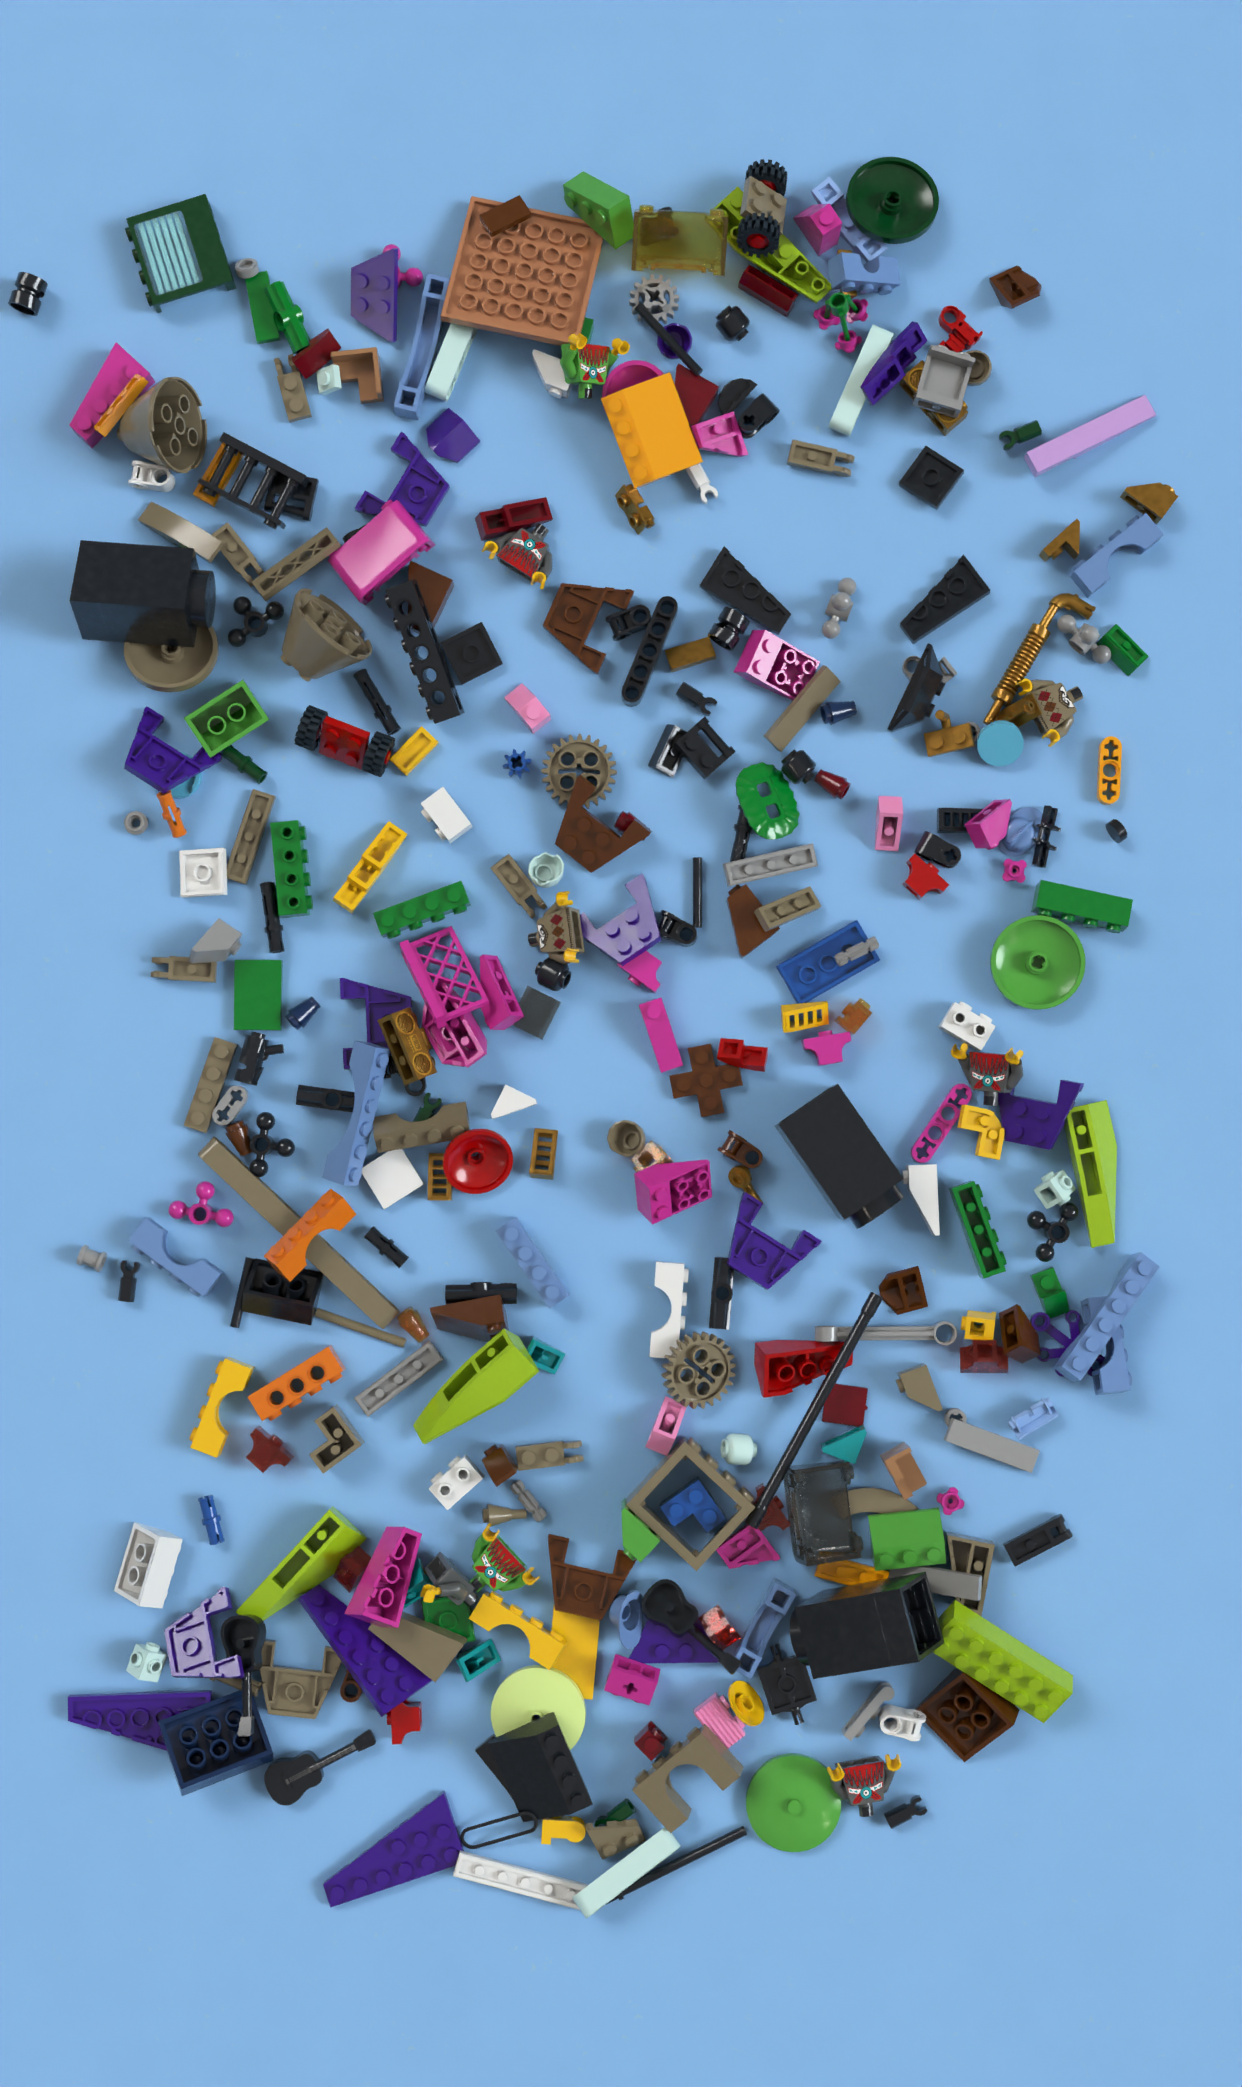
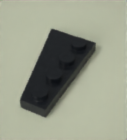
M724 546L702 580L700 588L779 635L790 618L791 613Z

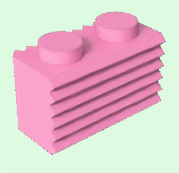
M715 1692L693 1711L702 1725L706 1724L729 1749L746 1735L744 1730L746 1724L729 1710L731 1705L724 1695L719 1697Z

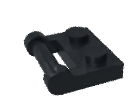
M279 474L277 477H274L268 488L264 505L265 512H272L276 504L275 496H280L286 485V478ZM308 477L310 481L306 488L299 485L298 488H294L289 498L305 502L304 508L286 504L282 513L303 517V520L311 521L319 484L318 479Z
M706 717L702 718L674 744L703 779H706L736 752L732 746L729 748L708 724L710 721ZM702 730L720 750L722 755L718 757L697 732Z

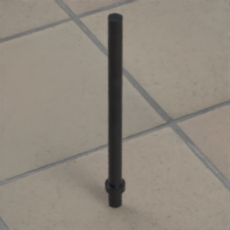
M744 1826L645 1874L607 1904L617 1899L622 1900L625 1895L746 1836L747 1832Z

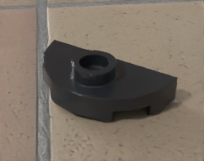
M739 378L731 380L724 385L718 399L720 413L724 415L733 412L758 384L750 379Z

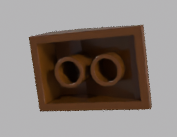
M501 1295L430 1308L435 1325L439 1330L484 1342H489L503 1328L509 1331L506 1310Z

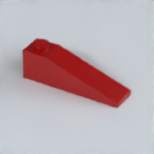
M772 1340L756 1342L754 1366L762 1397L786 1395L793 1392L792 1389L802 1384L806 1386L813 1383V1379L827 1375L845 1341ZM853 1352L844 1368L852 1365Z

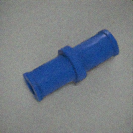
M213 1495L199 1498L198 1502L200 1503L203 1515L202 1524L206 1526L209 1544L216 1545L219 1544V1541L220 1543L224 1542L225 1539L223 1538L219 1523L221 1517L217 1515Z

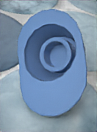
M1024 807L1016 811L1009 818L1006 836L999 841L998 847L1006 855L1013 857L1022 856L1036 845V842L1033 841L1034 838L1038 837L1039 828L1036 825L1041 824L1043 813L1033 807Z
M638 1591L630 1592L627 1596L616 1595L609 1611L610 1621L618 1629L620 1642L626 1649L636 1647L641 1638L643 1596Z

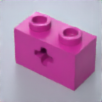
M615 1654L604 1691L631 1699L637 1703L650 1705L658 1684L660 1669Z

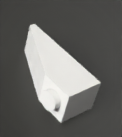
M937 1164L906 1165V1170H902V1177L904 1178L902 1182L907 1184V1190L931 1234L935 1236L940 1235Z

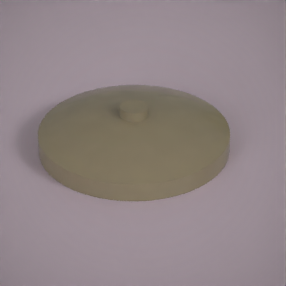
M212 626L210 628L197 627L194 647L124 642V657L130 673L142 685L160 692H179L198 685L212 672L219 654L218 640Z

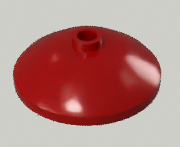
M488 1129L468 1130L455 1137L447 1146L443 1155V1171L449 1183L459 1191L469 1194L486 1193L500 1186L509 1176L513 1165L512 1150L506 1139L495 1131ZM475 1152L479 1153L477 1156H471Z

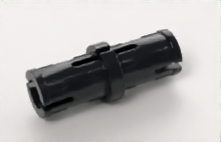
M375 1226L364 1237L379 1250L380 1255H385L398 1268L409 1258V1256L393 1244L394 1241L392 1239L386 1238Z

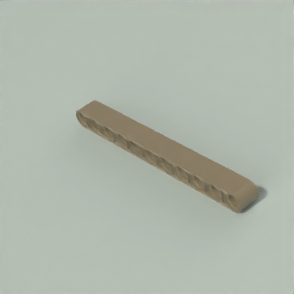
M213 1137L198 1153L199 1157L281 1235L284 1236L301 1219L286 1202L259 1177H255L250 1172V1169L216 1137ZM317 1234L310 1241L306 1250V1258L380 1328L384 1329L399 1314L400 1311L323 1237Z

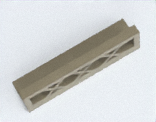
M326 527L253 580L252 583L262 598L267 601L328 557L341 545Z

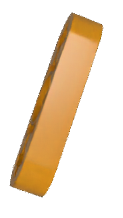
M1113 736L1106 737L1101 741L1098 750L1097 799L1103 805L1113 804L1120 796L1122 744L1118 738ZM1112 742V746L1116 747V749L1112 751L1111 759L1104 761L1103 758L1109 757V750L1105 749L1104 746ZM1109 764L1115 768V775L1113 777L1104 775L1103 767ZM1102 781H1115V784H1110V792L1114 793V796L1110 797L1109 800H1107L1106 795L1102 794V792L1107 790V783L1102 784Z

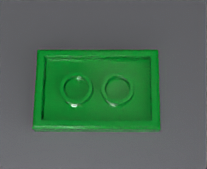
M235 960L234 1030L282 1031V960Z

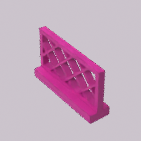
M452 926L411 943L408 940L399 943L401 955L437 1029L446 1026V1022L489 1004V1000ZM450 935L452 939L450 947L438 944L441 938ZM423 945L432 947L428 956L419 954L416 948ZM436 949L447 952L443 961L432 958ZM451 954L461 957L459 966L448 963ZM429 963L441 966L437 975L427 972L426 969ZM445 967L456 971L452 980L441 976ZM460 972L470 975L471 979L468 985L457 981ZM439 981L450 984L446 994L436 990ZM454 986L465 989L462 999L450 995ZM469 991L478 993L481 997L480 1000L475 1002L466 1000ZM448 1000L459 1003L456 1010L447 1013L445 1006Z

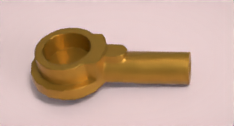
M743 1165L733 1167L728 1174L731 1184L737 1188H742L744 1192L762 1202L753 1189L750 1170Z

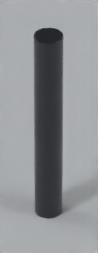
M701 857L693 858V926L695 928H702Z
M245 1258L231 1319V1327H240L243 1314V1291L252 1269L254 1258Z

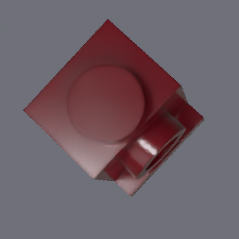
M650 1721L634 1737V1744L652 1761L665 1748V1741L668 1737Z

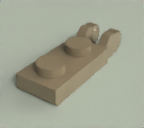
M293 354L288 355V363L292 369V372L288 374L283 373L281 360L279 358L274 359L278 373L277 379L290 423L312 417L301 374L292 361Z
M792 440L787 464L827 474L833 473L838 476L850 477V469L835 466L834 463L835 459L840 462L853 463L855 457L838 452L837 449Z
M227 522L215 531L212 536L222 541L223 547L220 551L236 572L241 574L249 586L252 587L254 586L252 583L253 579L246 573L245 569L252 565L259 576L264 571L256 562L257 559Z
M510 854L491 867L497 878L517 904L523 907L531 919L536 915L533 909L525 902L528 898L533 896L540 908L543 910L547 908L544 901L537 894V889Z
M152 957V963L169 964L168 972H151V977L168 978V980L216 983L217 962L192 964L188 961L189 957Z
M562 1440L516 1446L518 1471L584 1461L583 1455L564 1456V1449L579 1448L582 1446L581 1440L563 1442Z

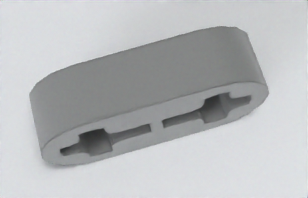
M232 1086L227 1090L212 1113V1118L216 1124L227 1126L235 1120L249 1099L248 1091L244 1087ZM241 1090L242 1101L237 1100L233 1105L230 1104L234 1099L232 1093ZM229 1106L230 1110L227 1112L229 1119L220 1121L218 1112L225 1111Z

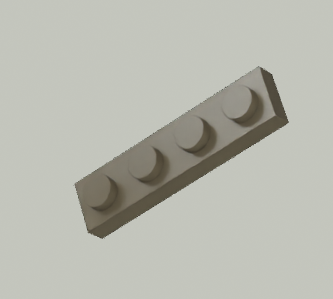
M214 1037L183 1126L204 1133L208 1132L212 1121V1113L218 1104L238 1046L237 1044Z

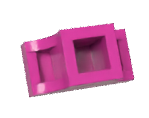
M645 951L624 966L617 963L620 969L630 975L628 980L639 987L642 984L653 993H656L661 985L656 979V972L662 962L649 952Z
M832 1030L818 1032L819 1037L802 1040L803 1050L812 1051L817 1058L818 1066L843 1062L842 1048L851 1041L850 1032L832 1034Z

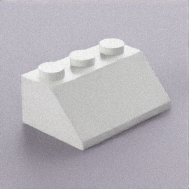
M134 1522L114 1591L138 1606L163 1608L183 1539L171 1532Z

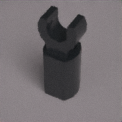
M685 682L681 684L676 692V696L694 707H700L701 712L705 716H710L711 714L705 708L707 703H711L714 706L717 705V701L714 698L703 697V693Z
M123 1260L120 1266L123 1277L120 1279L118 1301L134 1302L137 1281L135 1274L140 1269V1263L134 1262V1268L129 1270L127 1269V1260Z
M920 1795L912 1797L909 1804L906 1805L904 1803L884 1813L891 1829L912 1819L913 1815L922 1816L927 1812L925 1806L920 1809L915 1807L916 1803L922 1800Z

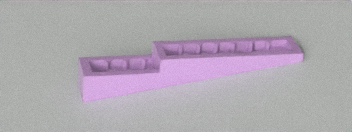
M1143 395L1026 452L1024 459L1033 476L1037 477L1069 459H1075L1155 417L1156 413L1146 395Z

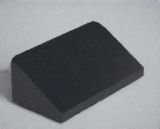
M667 724L648 766L674 777L683 758V755L674 744L687 732L676 725Z

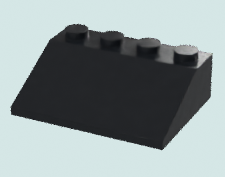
M554 1712L488 1741L518 1812H531L539 1820L570 1815L593 1805L588 1789ZM529 1815L520 1816L523 1822L533 1821V1818Z

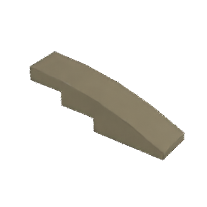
M150 502L138 519L140 523L174 545L178 544L182 548H194L195 554L209 563L212 562L223 547L222 541L153 502Z

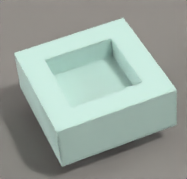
M331 364L316 372L319 394L327 395L342 388L338 365Z

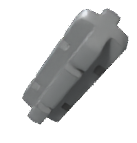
M871 937L865 940V943L861 942L846 949V952L842 951L836 954L834 958L837 965L843 966L849 960L853 961L867 954L868 951L872 952L878 949L879 943L877 939Z
M521 1480L515 1481L510 1486L512 1492L518 1495L519 1501L527 1511L532 1513V1517L536 1522L542 1521L547 1516L545 1510L539 1507V1503L530 1491L525 1489V1485Z

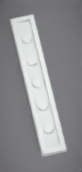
M461 1850L459 1851L453 1872L454 1877L578 1910L580 1909L572 1898L588 1886V1884Z

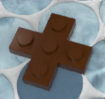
M711 1044L688 1048L692 1071L669 1076L673 1098L697 1094L701 1117L724 1113L720 1090L743 1085L740 1068L729 1064L715 1067Z

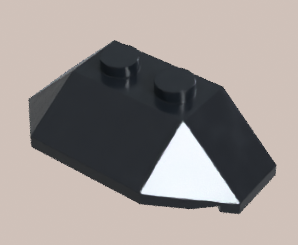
M929 643L887 728L890 732L922 722L925 716L930 718L935 708V705L932 704L935 695L940 696L945 687V683L942 682L944 679L933 646Z

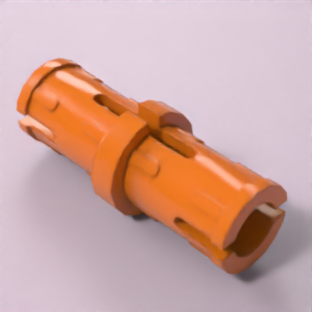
M171 790L164 794L161 792L157 793V798L163 810V819L167 820L173 838L185 835L187 831L180 817L181 810L179 807H176ZM168 806H170V808H171V810H172V813H173V815H174L175 821H173V819H172V816H171V814H170V811H169V809H168Z

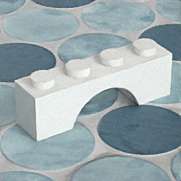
M656 1261L654 1286L663 1290L671 1301V1314L664 1326L651 1332L649 1357L665 1358V1355H672L670 1346L678 1347L677 1339L684 1342L683 1339H679L680 1330H685V1316H681V1308L686 1306L687 1292H683V1283H688L689 1269L684 1268V1263Z

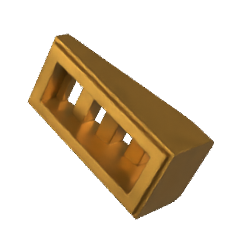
M535 1128L529 1170L531 1178L553 1180L558 1130ZM539 1137L552 1138V1142L539 1141ZM538 1147L551 1148V1151L538 1150ZM537 1156L548 1157L550 1161L537 1160ZM536 1166L549 1167V1169H536Z
M429 1153L428 1200H452V1185L448 1180L447 1184H434V1179H447L445 1174H434V1170H443V1165H434V1160H443L444 1153ZM434 1188H446V1193H434Z

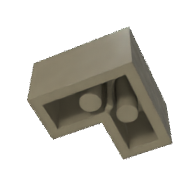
M337 1404L315 1420V1423L328 1440L309 1455L324 1474L364 1443V1440Z

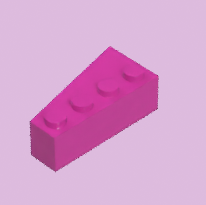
M115 343L69 424L73 431L92 449L104 437L93 429L95 424L133 376L139 374L149 382L137 398L143 395L155 383L151 374L118 343Z
M386 1527L344 1614L379 1627H399L422 1536L421 1533L406 1527Z

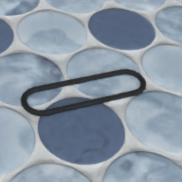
M522 1811L467 1827L461 1832L460 1839L465 1847L477 1849L532 1833L538 1826V1820L533 1813ZM529 1815L534 1820L533 1828L477 1845H469L464 1840V1834L470 1830L511 1818Z

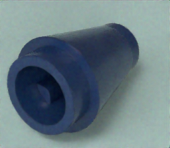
M854 701L826 702L825 705L820 707V712L824 724L829 723L833 725L852 715H856L857 709Z
M311 996L309 999L288 1010L289 1013L285 1017L298 1030L306 1026L321 1006Z

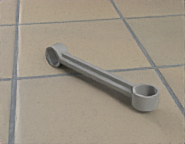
M939 1321L934 1326H867L859 1341L934 1340L941 1345H950L957 1337V1330L952 1323L947 1321ZM945 1324L952 1330V1336L946 1342L940 1341L936 1337L938 1327ZM815 1326V1341H845L853 1326Z

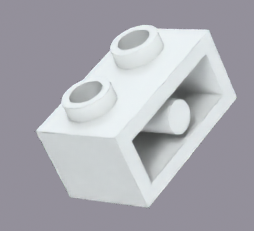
M444 787L421 803L424 809L420 812L428 822L434 821L438 827L435 829V832L442 841L447 839L451 844L473 827Z
M962 1001L959 1004L956 1002L952 1003L938 1028L976 1051H981L996 1027L991 1024L993 1020L982 1013L978 1016L971 1012L972 1007Z
M458 1455L448 1464L450 1469L443 1474L440 1471L430 1480L432 1485L429 1487V1490L447 1510L484 1478L483 1473L467 1455L462 1458Z

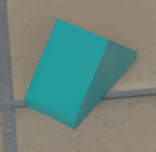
M536 1337L532 1338L527 1348L528 1353L538 1368L555 1375L565 1356L564 1352Z
M861 1425L821 1443L823 1453L855 1464L867 1434L864 1425Z
M488 1639L458 1653L456 1659L466 1682H469L501 1661L492 1639Z

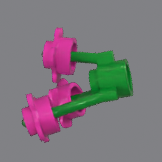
M838 292L831 295L829 300H826L825 305L819 310L814 311L813 317L818 320L819 328L822 330H827L829 326L838 325L841 322L843 332L839 334L838 342L835 343L837 350L842 349L846 353H852L855 351L856 346L862 342L861 336H856L854 331L848 330L846 321L850 324L858 320L866 321L868 318L866 313L868 301L866 299L851 300L850 294L845 295Z

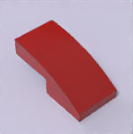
M720 1039L717 1060L739 1068L765 1072L768 1047L745 1046L744 1040Z

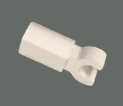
M700 463L686 469L695 488L701 492L700 499L703 504L708 502L705 497L706 493H712L715 499L718 498V491L709 485L710 480Z

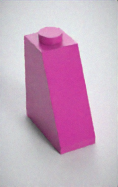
M829 203L811 205L793 217V220L818 256L838 244L842 221Z

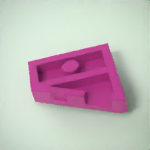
M734 411L691 426L698 449L738 457L748 455Z
M748 1524L726 1539L716 1550L729 1569L780 1559V1556L759 1527L755 1529Z

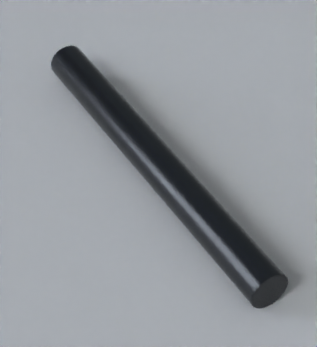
M641 303L638 304L634 310L696 377L699 376L703 369Z

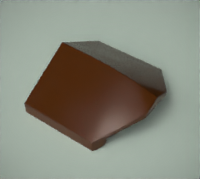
M1014 266L989 278L1001 306L1013 309L1040 296L1041 284L1035 277L1022 271L1020 266Z
M918 1266L889 1273L878 1286L883 1301L897 1315L928 1307Z

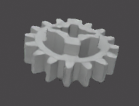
M651 274L650 280L643 276L641 278L642 284L635 282V290L630 291L632 299L629 300V306L633 307L632 314H638L634 309L639 304V297L641 296L644 301L643 306L658 322L662 321L664 324H667V317L673 319V310L678 311L679 304L676 302L679 301V295L675 294L677 287H670V279L664 282L663 275L655 279L654 275ZM666 294H668L670 299L669 305L667 304V301L664 299L666 297ZM638 314V319H637V321L640 322V321H642L643 319H642L641 316Z

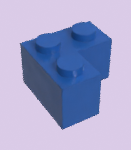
M698 1476L659 1503L661 1510L673 1527L691 1514L695 1515L706 1532H709L726 1520L725 1514Z

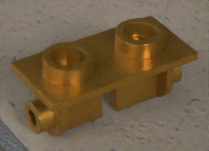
M632 484L622 485L615 495L617 503L628 517L630 526L639 535L645 527L648 529L655 525V518L647 505L639 508L638 505L642 504L644 500L637 488H634Z
M1033 693L999 711L995 721L1005 720L1020 727L1042 715V712Z

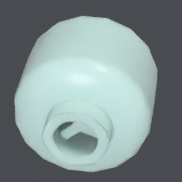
M732 1433L727 1435L726 1439H723L721 1442V1456L725 1458L728 1464L747 1465L753 1457H756L757 1445L753 1443L752 1438L748 1434Z

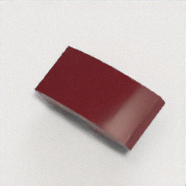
M328 328L309 340V347L292 357L293 363L305 379L309 378L331 360V352L341 349L340 344Z

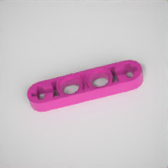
M954 1085L911 1148V1157L914 1161L925 1163L932 1158L960 1116L961 1107L958 1109L954 1104L948 1103V1100L950 1098L954 1101L957 1097L956 1089L961 1090L964 1088V1094L967 1097L966 1099H959L957 1105H967L972 1097V1091L968 1085ZM950 1107L953 1109L954 1117L951 1120L942 1118L941 1112L943 1108ZM933 1126L941 1130V1136L937 1140L931 1139L928 1135L929 1129ZM924 1137L928 1142L935 1144L932 1149L928 1145L925 1150L928 1154L927 1157H920L919 1159L916 1148H923L926 1142L921 1140Z

